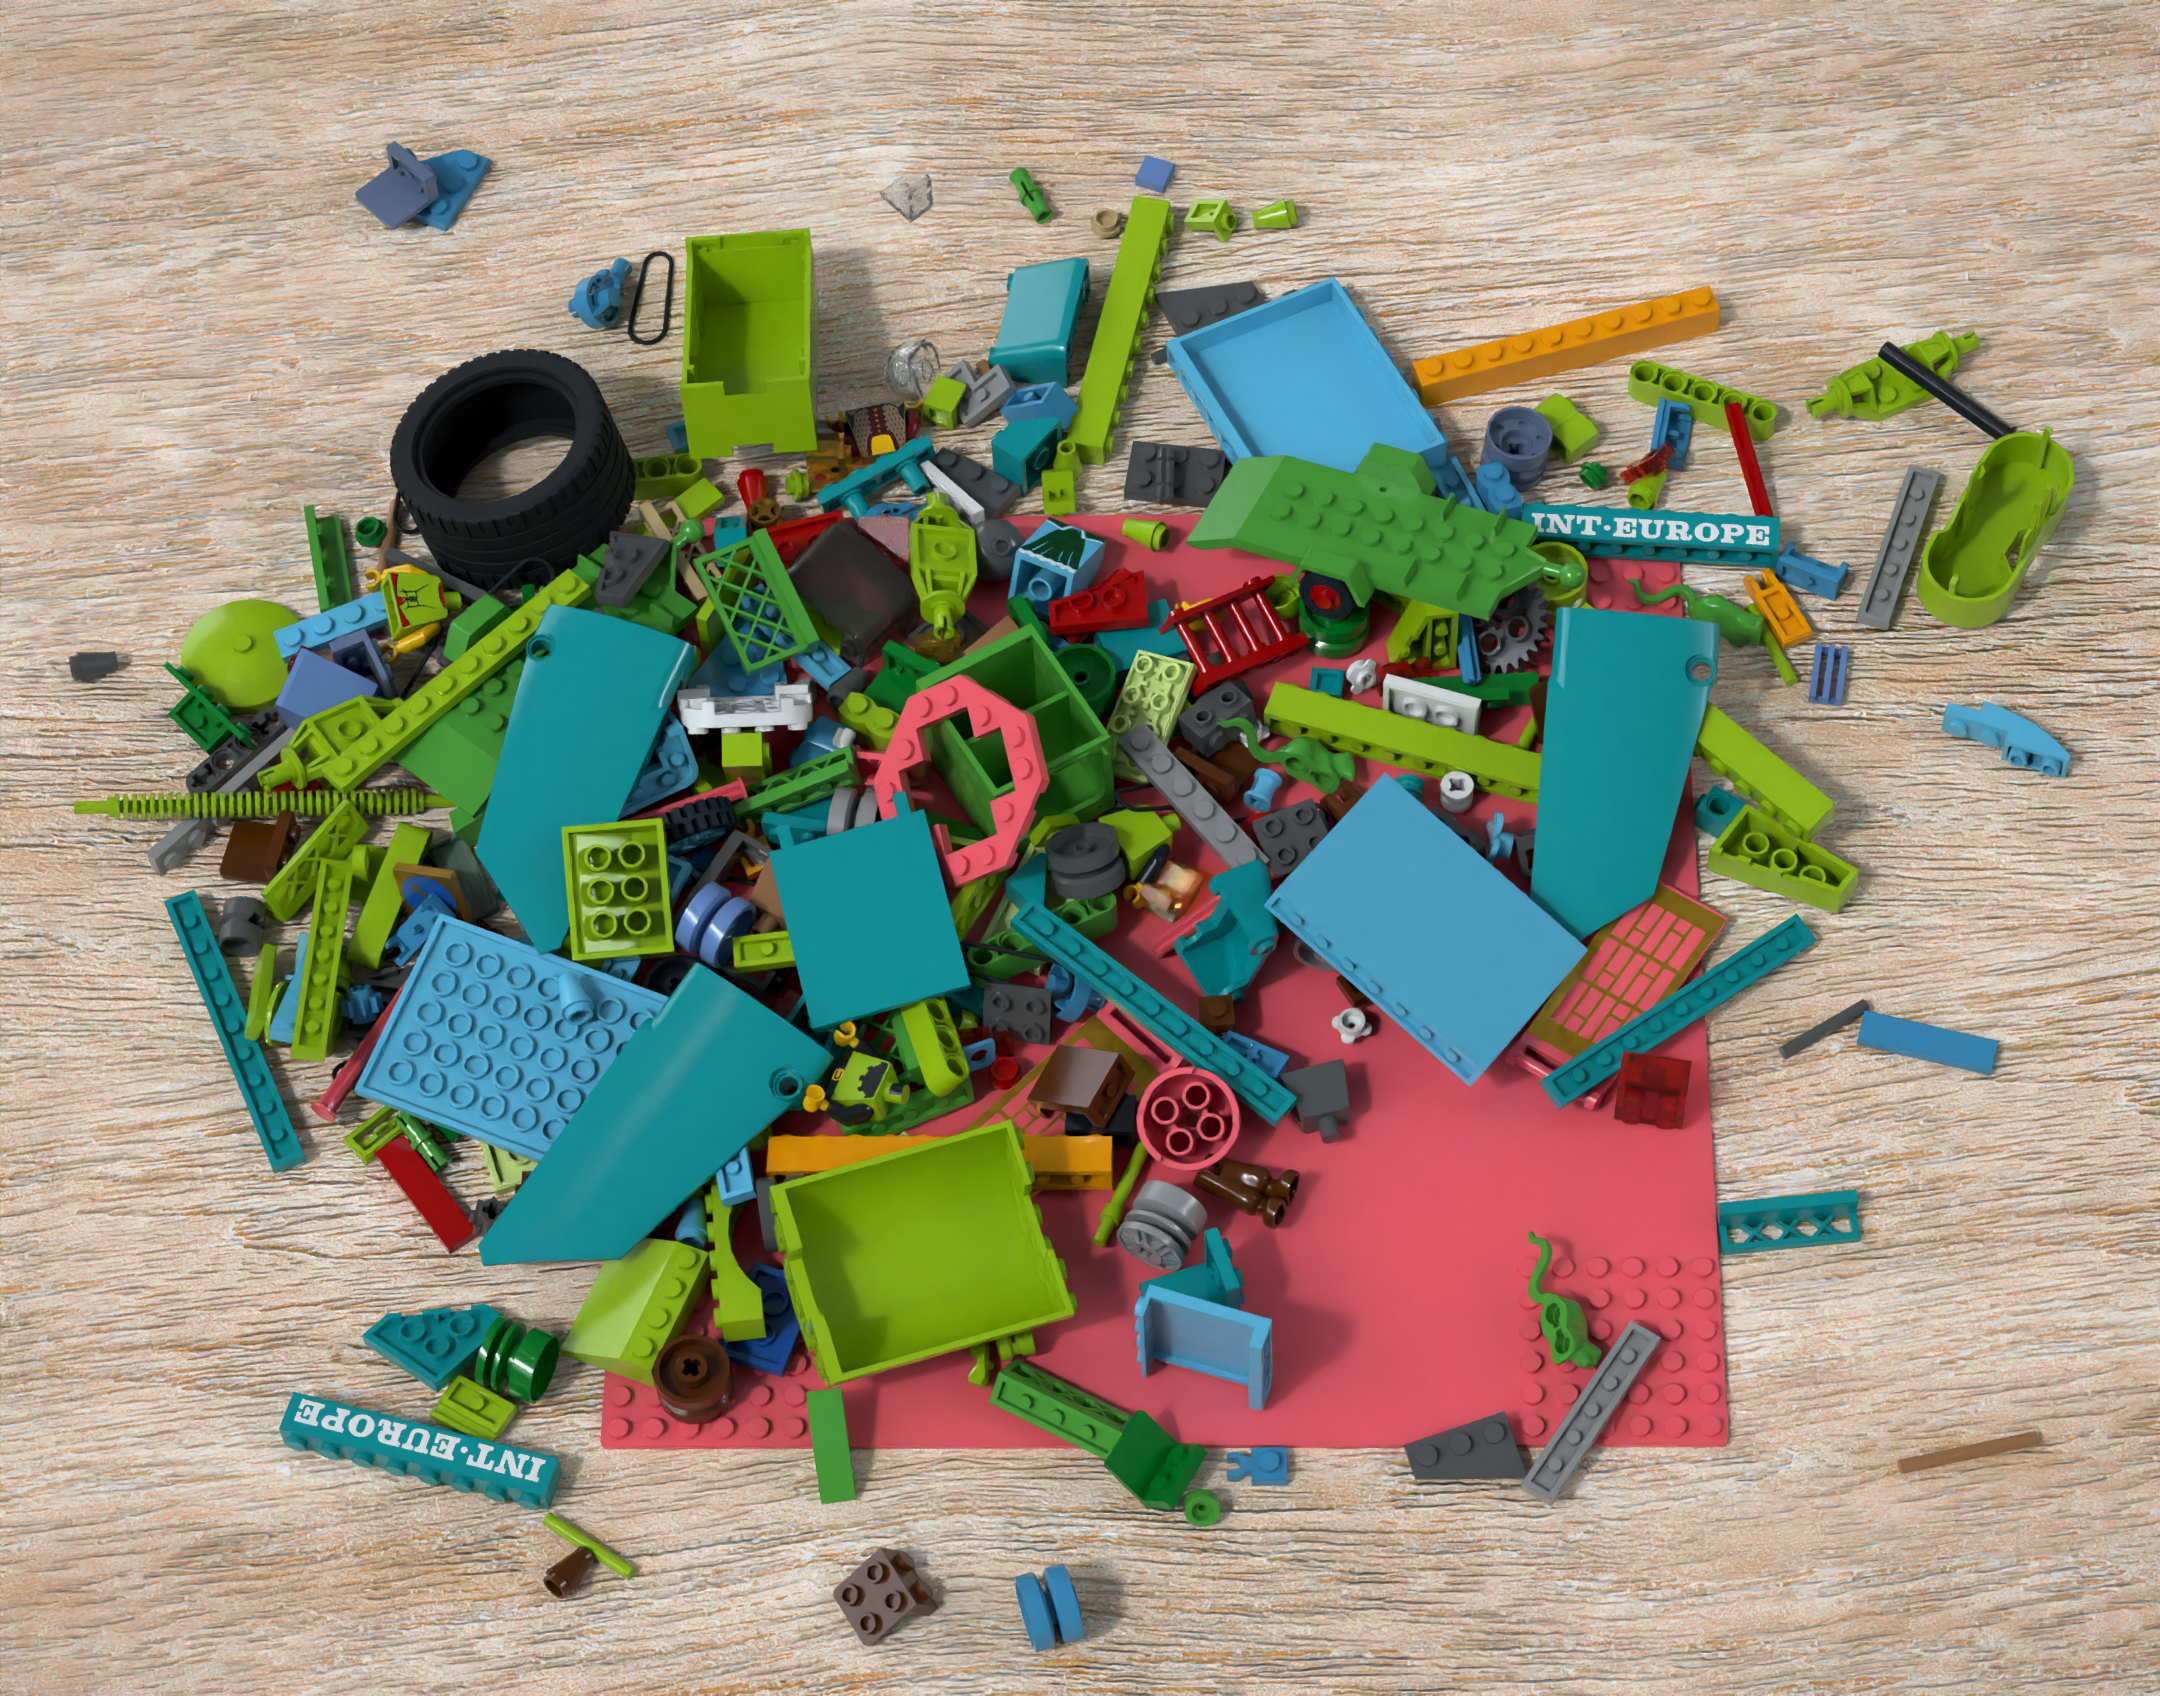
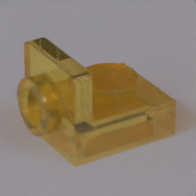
M954 628L955 633L953 637L944 640V632H941V639L936 638L933 631L914 634L915 653L926 659H934L937 662L955 661L954 648L961 647L959 628Z

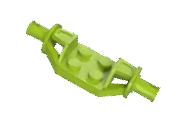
M1973 330L1954 339H1950L1945 332L1938 331L1933 334L1931 339L1899 348L1932 372H1934L1933 364L1938 361L1941 367L1934 373L1946 381L1951 373L1958 370V357L1979 349L1980 341ZM1878 356L1848 369L1838 377L1832 376L1828 378V392L1806 400L1805 405L1812 419L1836 410L1843 418L1856 416L1880 422L1930 401L1935 396ZM1859 394L1864 402H1852L1851 396Z
M933 491L926 496L927 507L918 512L915 520L910 525L911 577L921 601L920 614L924 620L934 624V636L941 639V630H943L944 640L953 637L955 633L953 623H956L963 617L965 602L976 582L975 530L959 519L956 510L946 505V495L939 492V501H937L936 491Z
M359 695L304 719L289 744L281 749L282 763L257 773L260 785L267 792L278 785L291 781L297 789H304L307 787V782L324 777L321 769L382 721L378 714H390L404 701L399 697L393 700ZM307 747L309 756L300 761L297 754Z

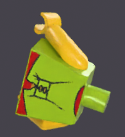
M411 564L384 569L381 574L375 569H369L365 573L367 580L377 579L372 584H366L365 587L371 593L382 591L392 641L398 640V644L395 646L391 643H385L380 647L382 654L389 650H394L393 656L384 661L390 666L400 661L402 652L408 654L422 647L440 633L441 627L448 619V612L459 611L461 608L459 592L443 593L441 580L437 575H429L426 571Z

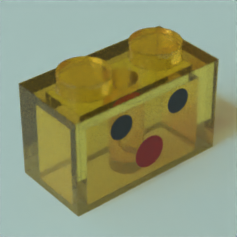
M818 433V450L806 452L810 496H816L826 485L838 483L854 471L852 446L846 445L844 433Z

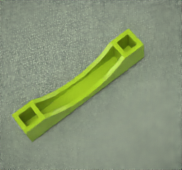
M715 1174L704 1184L705 1186H711V1193L705 1194L707 1214H713V1222H707L709 1243L715 1242V1250L709 1251L711 1271H717L718 1279H711L713 1300L720 1301V1308H714L715 1328L723 1330L724 1342L766 1338L761 1289L749 1280L738 1266L732 1253V1236L736 1222L749 1200L724 1207L720 1199Z

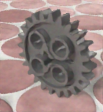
M1535 581L1501 599L1489 621L1484 620L1480 623V618L1472 616L1482 673L1501 674L1503 671L1504 674L1513 673L1514 668L1524 672L1525 661L1534 665L1535 659L1533 654L1535 652L1544 654L1543 649L1539 645L1541 642L1550 643V639L1544 636V633L1554 629L1553 626L1546 623V620L1553 617L1554 613L1544 610L1551 604V601L1541 598L1545 591L1536 587L1537 583ZM1514 596V603L1508 608V601ZM1525 625V632L1519 637V630ZM1497 639V647L1491 652V645Z

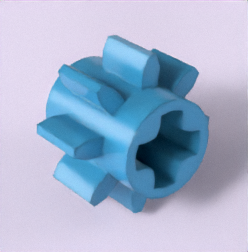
M368 984L348 988L346 990L347 996L343 997L344 1000L339 1001L342 1016L352 1018L353 1024H364L376 1020V1012H380V1009L384 1008L381 992L375 993L371 989V985Z

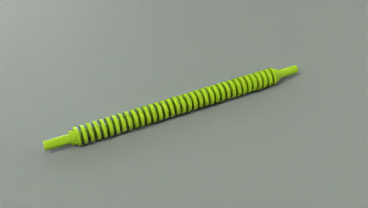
M402 788V795H399V789H394L393 795H390V789H385V795H382L381 789H376V795L374 796L373 789H368V796H364V789H359V796H356L355 789L350 791V796H347V794L338 796V790H333V796H330L329 790H324L323 797H321V790H316V797H312V790H307V797H303V790L298 791V797H295L294 791H290V797H286V791H281V797H277V791H272V798L268 797V791H263V798H260V791H255V798H251V791L246 792V798H242V792H237V798H234L233 792H229V798H225V792H220V799H216V792H211V799H207V792H202V799H199L198 792L194 793V799H190V793H185V799H181V793H176V799H172V793H167V800H164L163 793H158L159 800H155V793H150V800H146L145 793L141 794V800H137V794H132V800L128 799V794H123V800H120V794H115L114 797H107V801H74V814H108V817H115V820H120V813H124V820H129V813H132L133 820H138V813H141V820H145L146 813H150V819H155V813H159V819H164V813H168V819H173V812H176L177 819H181V812H185V819H190V812H194L195 819L199 818V812H203V818H208V812H212V818H216V812H220V818H225V811H229V818H234V811H238V818H243V811H246L247 817H251V811H255V817H260V811H264V817H269L270 810L273 811V817H278V810L293 811L294 816L295 810H299V816H304V810H307V816H312V810H316V816H321V809H325V816H329L330 809L334 811L343 800H349L355 809H359L360 815L365 814V809H368V815H373V808L377 809V815H382V808H385L386 815H390L391 808H394V814H399V808H402L403 814H408V808H411V814H416L417 811H424V807H456V805L441 794L423 795V791H416V788H411V795H408L407 788Z

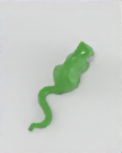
M1630 578L1628 582L1634 586L1636 598L1643 604L1657 605L1674 596L1683 597L1687 601V613L1690 619L1720 624V636L1737 647L1742 648L1749 641L1753 646L1760 645L1763 617L1747 613L1722 595L1708 594L1697 600L1693 589L1684 584L1673 585L1655 595H1648L1641 590L1638 580Z
M1239 717L1230 720L1219 718L1217 722L1224 728L1237 726L1244 730L1249 751L1258 761L1264 763L1280 762L1283 769L1297 780L1312 784L1326 795L1335 793L1340 785V781L1355 780V764L1349 752L1332 753L1321 743L1307 736L1296 737L1285 746H1281L1276 751L1271 752L1259 745L1257 732L1248 720Z
M1531 1231L1527 1234L1529 1242L1540 1246L1541 1257L1530 1277L1528 1292L1532 1301L1543 1304L1540 1318L1543 1334L1550 1343L1552 1361L1556 1365L1570 1361L1578 1368L1591 1370L1600 1361L1602 1350L1589 1341L1587 1322L1578 1302L1555 1293H1543L1542 1279L1552 1259V1245L1547 1239L1536 1237L1534 1232Z

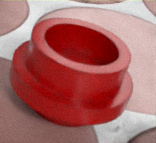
M1007 1056L997 1058L988 1068L989 1082L1001 1090L1010 1089L1022 1077L1021 1067L1018 1062Z

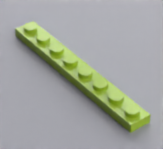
M321 858L290 1059L325 1062L353 879L352 862Z

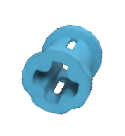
M1259 768L1254 774L1255 781L1250 791H1246L1243 796V801L1254 810L1267 812L1271 808L1270 800L1275 790L1280 789L1283 781L1277 773L1269 769Z

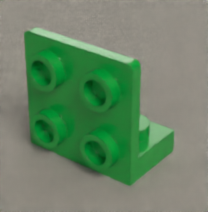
M1137 1410L1104 1462V1467L1147 1509L1173 1510L1208 1452L1200 1444L1177 1443L1144 1410Z

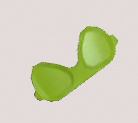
M988 1343L972 1346L968 1351V1354L977 1360V1364L968 1375V1381L984 1389L988 1388L989 1370L994 1368V1364L989 1362L990 1348Z

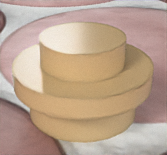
M1100 209L1091 219V230L1099 237L1109 238L1115 236L1121 229V219L1112 209Z

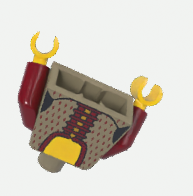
M906 399L847 410L845 411V418L843 412L839 411V418L837 420H830L828 416L825 417L828 429L835 432L837 442L851 457L860 458L862 465L872 464L883 454L894 453L903 448L911 439L917 438L921 428V399H917V404L914 406L907 405Z

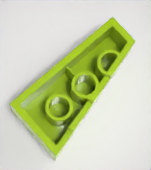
M1748 804L1744 805L1710 848L1707 864L1708 871L1838 914L1855 892L1859 874L1858 869L1811 841L1807 844L1800 837L1798 839L1793 838L1787 833L1782 824L1767 817Z

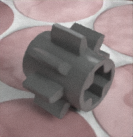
M494 1196L484 1202L478 1199L476 1210L470 1211L468 1221L475 1223L472 1233L484 1237L508 1203L502 1204Z

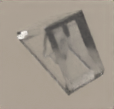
M928 174L902 176L880 192L882 198L910 223L934 206L932 182Z

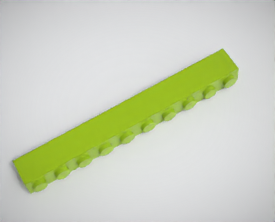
M1134 196L1076 403L1078 409L1072 417L1066 439L1075 443L1076 450L1083 463L1104 466L1107 454L1112 455L1115 436H1112L1113 430L1119 429L1121 424L1122 411L1119 408L1121 404H1126L1129 386L1126 383L1127 379H1133L1135 372L1133 357L1134 354H1140L1142 346V336L1139 335L1141 329L1146 330L1148 325L1149 312L1146 311L1147 306L1154 303L1156 288L1153 287L1154 280L1159 281L1162 272L1160 258L1161 256L1166 257L1169 239L1166 238L1167 233H1172L1174 230L1175 215L1171 214L1170 201Z
M1587 602L1581 607L1586 609H1594ZM1707 702L1693 756L1702 757L1708 762V766L1713 773L1721 778L1724 776L1734 783L1733 786L1740 795L1745 798L1750 796L1758 803V807L1767 817L1777 818L1784 824L1783 827L1788 834L1795 839L1800 837L1808 844L1834 818L1835 803L1711 702Z
M1276 681L1264 711V726H1267L1272 733L1293 739L1300 736L1311 737L1329 749L1344 753L1349 752L1351 755L1441 780L1450 772L1461 771L1472 778L1474 789L1538 806L1541 752L1534 753L1520 749L1513 744L1494 742L1481 735L1465 734L1448 726H1436L1426 723L1419 718H1407L1394 714L1390 710H1378L1364 706L1357 701H1346L1332 697L1325 692H1313L1302 689L1292 683L1284 684Z

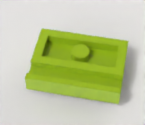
M459 1374L439 1399V1404L435 1410L432 1409L429 1414L432 1420L453 1432L494 1442L496 1438L500 1437L517 1413V1407L515 1404Z

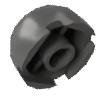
M993 518L979 522L972 527L975 530L976 579L986 583L1004 582L1012 577L1016 551L1025 543V539L1019 529L1008 521Z

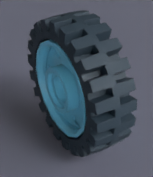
M727 796L709 797L706 800L700 799L692 804L691 802L684 804L681 808L671 809V812L662 813L657 817L663 818L665 823L667 854L676 858L680 855L687 856L691 852L696 853L707 845L712 846L713 843H719L723 841V838H728L734 829L740 827L734 808Z

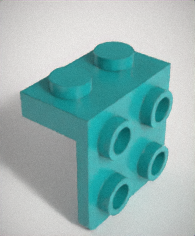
M834 794L784 814L764 811L761 825L768 843L780 845L776 827L782 824H789L795 845L818 839L819 835H826L829 810Z

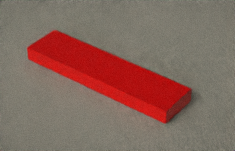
M403 1134L374 1152L378 1161L449 1254L479 1236L472 1233L473 1224L468 1221L467 1216L417 1151H413L410 1147V1142Z

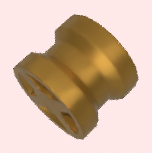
M763 497L753 501L750 505L749 515L752 531L783 524L780 505L776 500Z

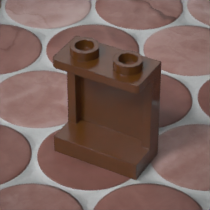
M1058 1045L1027 1100L1042 1118L1049 1119L1054 1110L1084 1114L1094 1127L1105 1128L1136 1073L1118 1052Z

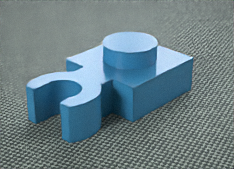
M1287 1447L1251 1448V1457H1245L1239 1452H1229L1226 1454L1228 1464L1235 1463L1240 1466L1237 1470H1227L1228 1481L1239 1482L1246 1476H1252V1486L1287 1485Z

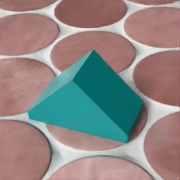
M1039 853L1005 880L1006 898L1019 910L1031 898H1034L1046 907L1048 878L1046 853Z

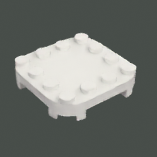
M773 682L774 695L710 697L709 685H696L694 689L677 690L678 717L681 725L687 727L688 734L708 733V728H721L723 733L741 732V727L754 726L755 731L764 732L775 730L774 725H788V730L808 729L807 722L813 720L812 693H808V684L806 683L786 685V682Z

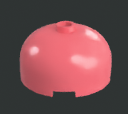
M1181 1067L1161 1074L1145 1089L1138 1107L1136 1117L1137 1129L1144 1147L1157 1161L1177 1170L1198 1171L1217 1164L1233 1149L1241 1129V1110L1234 1092L1220 1077L1200 1068ZM1191 1115L1199 1117L1197 1126L1191 1128L1187 1123L1188 1117ZM1208 1153L1215 1154L1212 1157L1204 1160Z

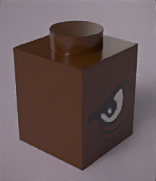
M1232 994L1198 997L1199 1022L1203 1027L1220 1040L1224 1038L1228 1030L1236 1032Z

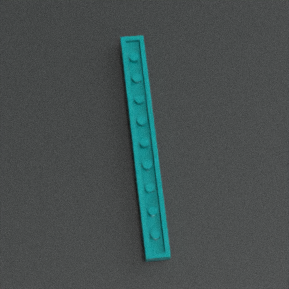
M195 889L165 900V907L274 1174L306 1162L257 1039L252 1041L244 1038L247 1015Z
M1031 898L1010 920V927L1196 1068L1207 1070L1224 1080L1232 1089L1237 1099L1274 1127L1278 1125L1296 1104L1297 1097L1034 898Z
M1796 913L1544 1077L1539 1082L1540 1086L1557 1109L1561 1110L1812 946L1817 941Z

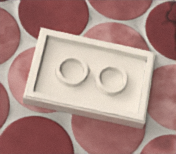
M1386 674L1383 682V709L1390 710L1394 714L1407 718H1419L1426 723L1436 726L1452 727L1458 732L1473 736L1480 734L1482 699Z

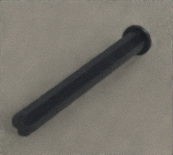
M1887 341L1880 348L1878 356L1994 439L1997 440L2005 435L2016 432V426L2010 427L1893 343Z

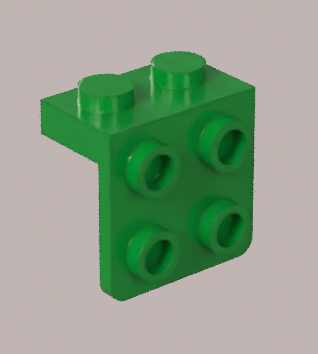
M889 639L882 648L884 667L867 687L863 695L871 698L877 707L890 709L901 716L908 697L917 694L915 681L942 667L934 659H926L916 654L909 646L905 644L899 645Z

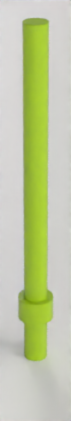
M1141 1139L1134 1150L1110 1203L1105 1204L1101 1212V1223L1092 1240L1096 1246L1105 1247L1114 1226H1118L1124 1214L1122 1208L1149 1153Z

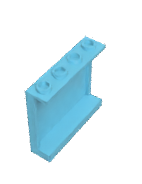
M1149 1284L1146 1295L1139 1296L1134 1310V1316L1138 1317L1135 1332H1139L1136 1347L1139 1348L1137 1362L1141 1363V1377L1147 1378L1152 1361L1155 1359L1248 1386V1408L1262 1411L1272 1384V1319Z

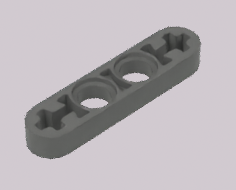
M268 707L262 710L245 725L253 733L250 738L258 740L254 751L242 748V741L233 735L189 773L186 778V786L192 799H194V793L197 792L199 799H202V792H207V799L211 797V792L218 791L288 730L277 707ZM269 721H272V722H277V721H279V724L276 725V726H275L274 724L268 725V722H269ZM223 759H232L234 761L233 766L229 769L221 770L217 768L218 763ZM199 782L201 784L207 783V786L205 788L202 786L196 787V784Z

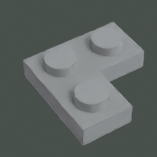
M965 360L960 361L944 375V377L966 384V391L957 406V413L963 424L969 428L975 426L1017 391L1006 368L1000 364L995 365L979 380L970 363Z

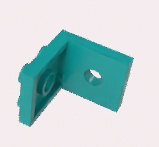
M1215 1227L1204 1231L1205 1263L1139 1283V1290L1141 1296H1145L1150 1284L1241 1310L1240 1304L1245 1303L1241 1288H1244L1245 1285L1240 1269H1233L1230 1258H1233V1253L1228 1239H1222L1218 1228Z

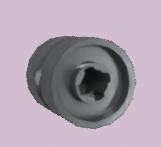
M247 896L231 897L225 901L222 914L223 924L220 928L218 947L221 951L239 958L254 957L260 953L263 941L262 929L265 926L267 907L262 901Z

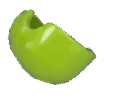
M1285 574L1275 575L1276 581L1265 591V594L1279 619H1290L1299 612V601L1301 598L1299 594L1300 583L1296 579L1292 587H1290L1286 583L1291 576Z

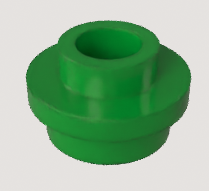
M1593 461L1592 463L1584 462L1581 465L1582 470L1578 476L1587 486L1597 491L1601 486L1605 487L1609 481L1606 477L1608 473L1599 463Z
M365 517L355 527V538L361 546H375L385 538L386 526L375 517Z

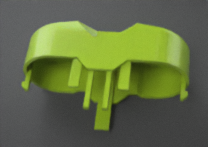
M2046 426L2043 435L2018 432L2005 435L1994 441L1987 448L1972 471L1968 486L1959 498L1947 525L1943 530L1935 531L1928 541L1923 552L1916 589L1919 600L1924 608L1939 621L1959 628H1979L1997 621L2016 597L2024 577L2044 543L2051 540L2061 523L2071 494L2075 471L2073 462L2065 449L2050 439L2053 432L2052 427ZM2021 547L2015 571L2012 572L2008 558L2014 548Z

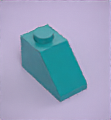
M748 515L716 518L714 525L716 551L749 538ZM717 563V567L726 568L725 565Z

